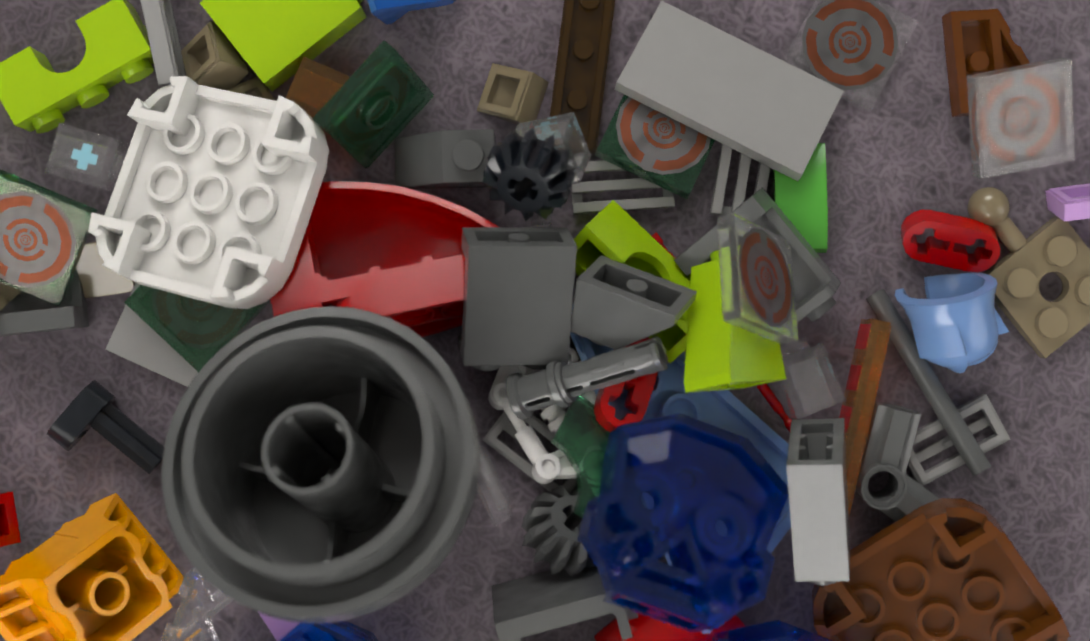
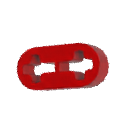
M922 209L907 216L901 225V238L905 252L911 258L920 262L967 272H981L992 267L1000 256V246L995 230L991 226L972 218ZM925 228H932L934 236H928L925 243H918L916 235H922ZM976 239H983L985 247H977L974 254L967 253L965 245L972 246Z
M646 337L625 347L638 344L642 341L649 340L650 338ZM658 372L599 389L595 400L594 413L601 427L609 432L619 434L629 431L641 422L646 413ZM624 389L628 391L625 408L632 412L619 420L614 417L616 409L608 405V402L615 401Z

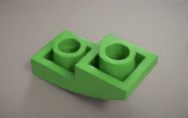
M818 143L799 181L773 169L774 202L816 253H827L825 143Z

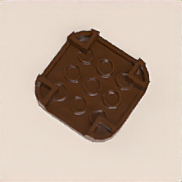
M940 498L920 506L850 550V581H837L830 585L815 584L812 590L814 627L821 641H1068V637H1071L1056 604L997 520L981 505L963 498Z

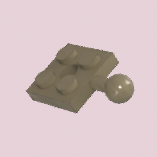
M994 187L981 188L974 192L968 201L967 210L969 217L991 226L1009 250L1007 255L984 272L997 280L994 301L1040 358H1047L1090 323V249L1069 222H1064L1057 216L1051 218L1026 239L1011 218L1008 217L1010 204L1007 196L1001 190ZM1049 272L1055 273L1062 282L1061 294L1053 301L1045 300L1039 291L1040 280Z

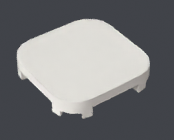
M170 76L171 84L158 89L145 102L136 98L127 115L138 123L105 215L92 212L88 232L96 237L98 252L104 261L102 265L140 285L227 308L249 309L265 303L283 288L293 270L327 168L329 148L325 133L315 120L298 104L280 95L277 101L198 85L188 76Z

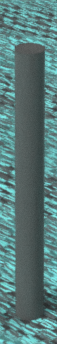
M881 289L866 298L972 475L975 476L990 468L991 464L928 360L919 358L916 341L886 291Z

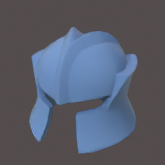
M965 272L924 277L927 299L910 298L904 288L895 290V297L911 322L919 358L946 367L953 372L964 373L968 366L985 361L994 352L998 336L1009 332L994 307L997 280L991 275L981 272Z

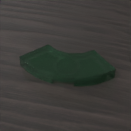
M579 395L577 400L569 406L551 443L568 457L576 472L579 494L573 513L621 538L624 536L629 524L634 502V477L629 454L620 435L605 430L598 423L594 413L595 405Z

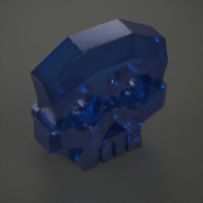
M678 413L618 426L609 434L602 464L600 493L587 502L577 538L598 568L606 591L603 601L624 609L628 608L635 613L650 616L652 619L663 623H670L672 626L694 633L718 629L740 611L765 600L775 560L767 550V546L789 496L788 486L748 438L685 414ZM643 492L650 494L654 499L653 510L647 509L642 504L641 495ZM717 519L725 523L727 527L726 537L719 535L716 531L715 524ZM668 553L672 566L657 560Z

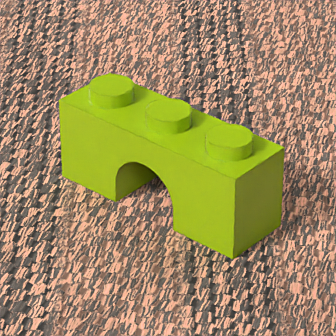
M111 0L75 20L84 36L86 51L80 64L68 72L56 73L46 55L31 46L0 62V100L15 126L29 132L36 130L37 133L51 131L65 121L63 114L78 105L83 109L98 105L109 97L108 88L123 80L127 84L138 82L154 71L151 65L154 62L147 30L132 4L127 0Z
M614 200L601 210L573 239L577 245L575 273L579 276L601 255L690 289L691 274L686 276L674 261L675 258ZM688 309L674 326L648 336L650 339L656 336L661 339L670 364L686 350Z

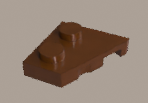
M999 9L951 11L942 16L952 117L972 116L974 107L987 85L1001 74L1014 69H1026L1030 62L1022 48L1013 42L1010 28Z

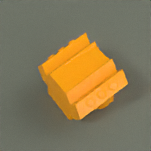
M114 493L91 504L85 515L64 523L44 543L30 553H26L21 558L10 563L5 573L0 576V634L6 641H132L173 607L169 599L180 591L185 578L119 495Z

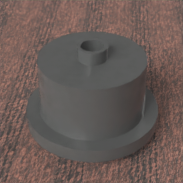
M312 307L291 311L263 321L236 336L203 366L183 394L173 415L163 452L162 488L166 513L172 531L193 567L211 585L236 602L267 616L292 622L331 623L353 619L379 610L408 594L426 580L450 553L466 524L477 491L480 470V446L477 426L467 397L447 363L431 345L406 326L370 311L348 307Z

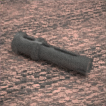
M656 336L638 344L603 353L580 362L567 364L564 361L556 360L548 363L546 369L526 376L520 373L509 375L506 379L507 397L514 414L519 419L524 420L532 417L534 411L556 404L561 408L570 406L577 400V396L586 392L609 387L646 374L665 371L668 369V357L661 339Z

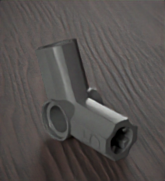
M875 401L860 459L854 464L851 471V482L857 493L871 507L880 510L896 522L920 506L940 498L906 474L921 413L899 405ZM887 471L889 474L887 485L877 492L868 491L870 478L877 472Z

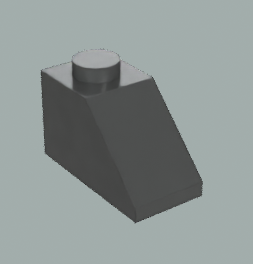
M494 129L441 130L395 138L396 186L409 189L491 187L485 184L483 179L484 170L489 161L487 157L492 147L496 145Z
M600 255L577 279L571 318V332L585 337L595 344L608 346L615 350L674 326L695 301L697 291Z

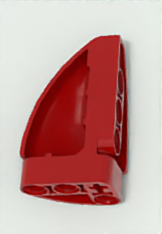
M322 182L293 270L283 288L270 298L273 315L275 317L291 311L312 307L334 306L355 308L388 317L406 326L420 337H426L462 326L465 257L461 248L462 227L499 226L463 206L402 186L371 182Z

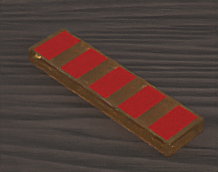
M861 319L839 418H844L849 516L892 328L890 322L877 319Z

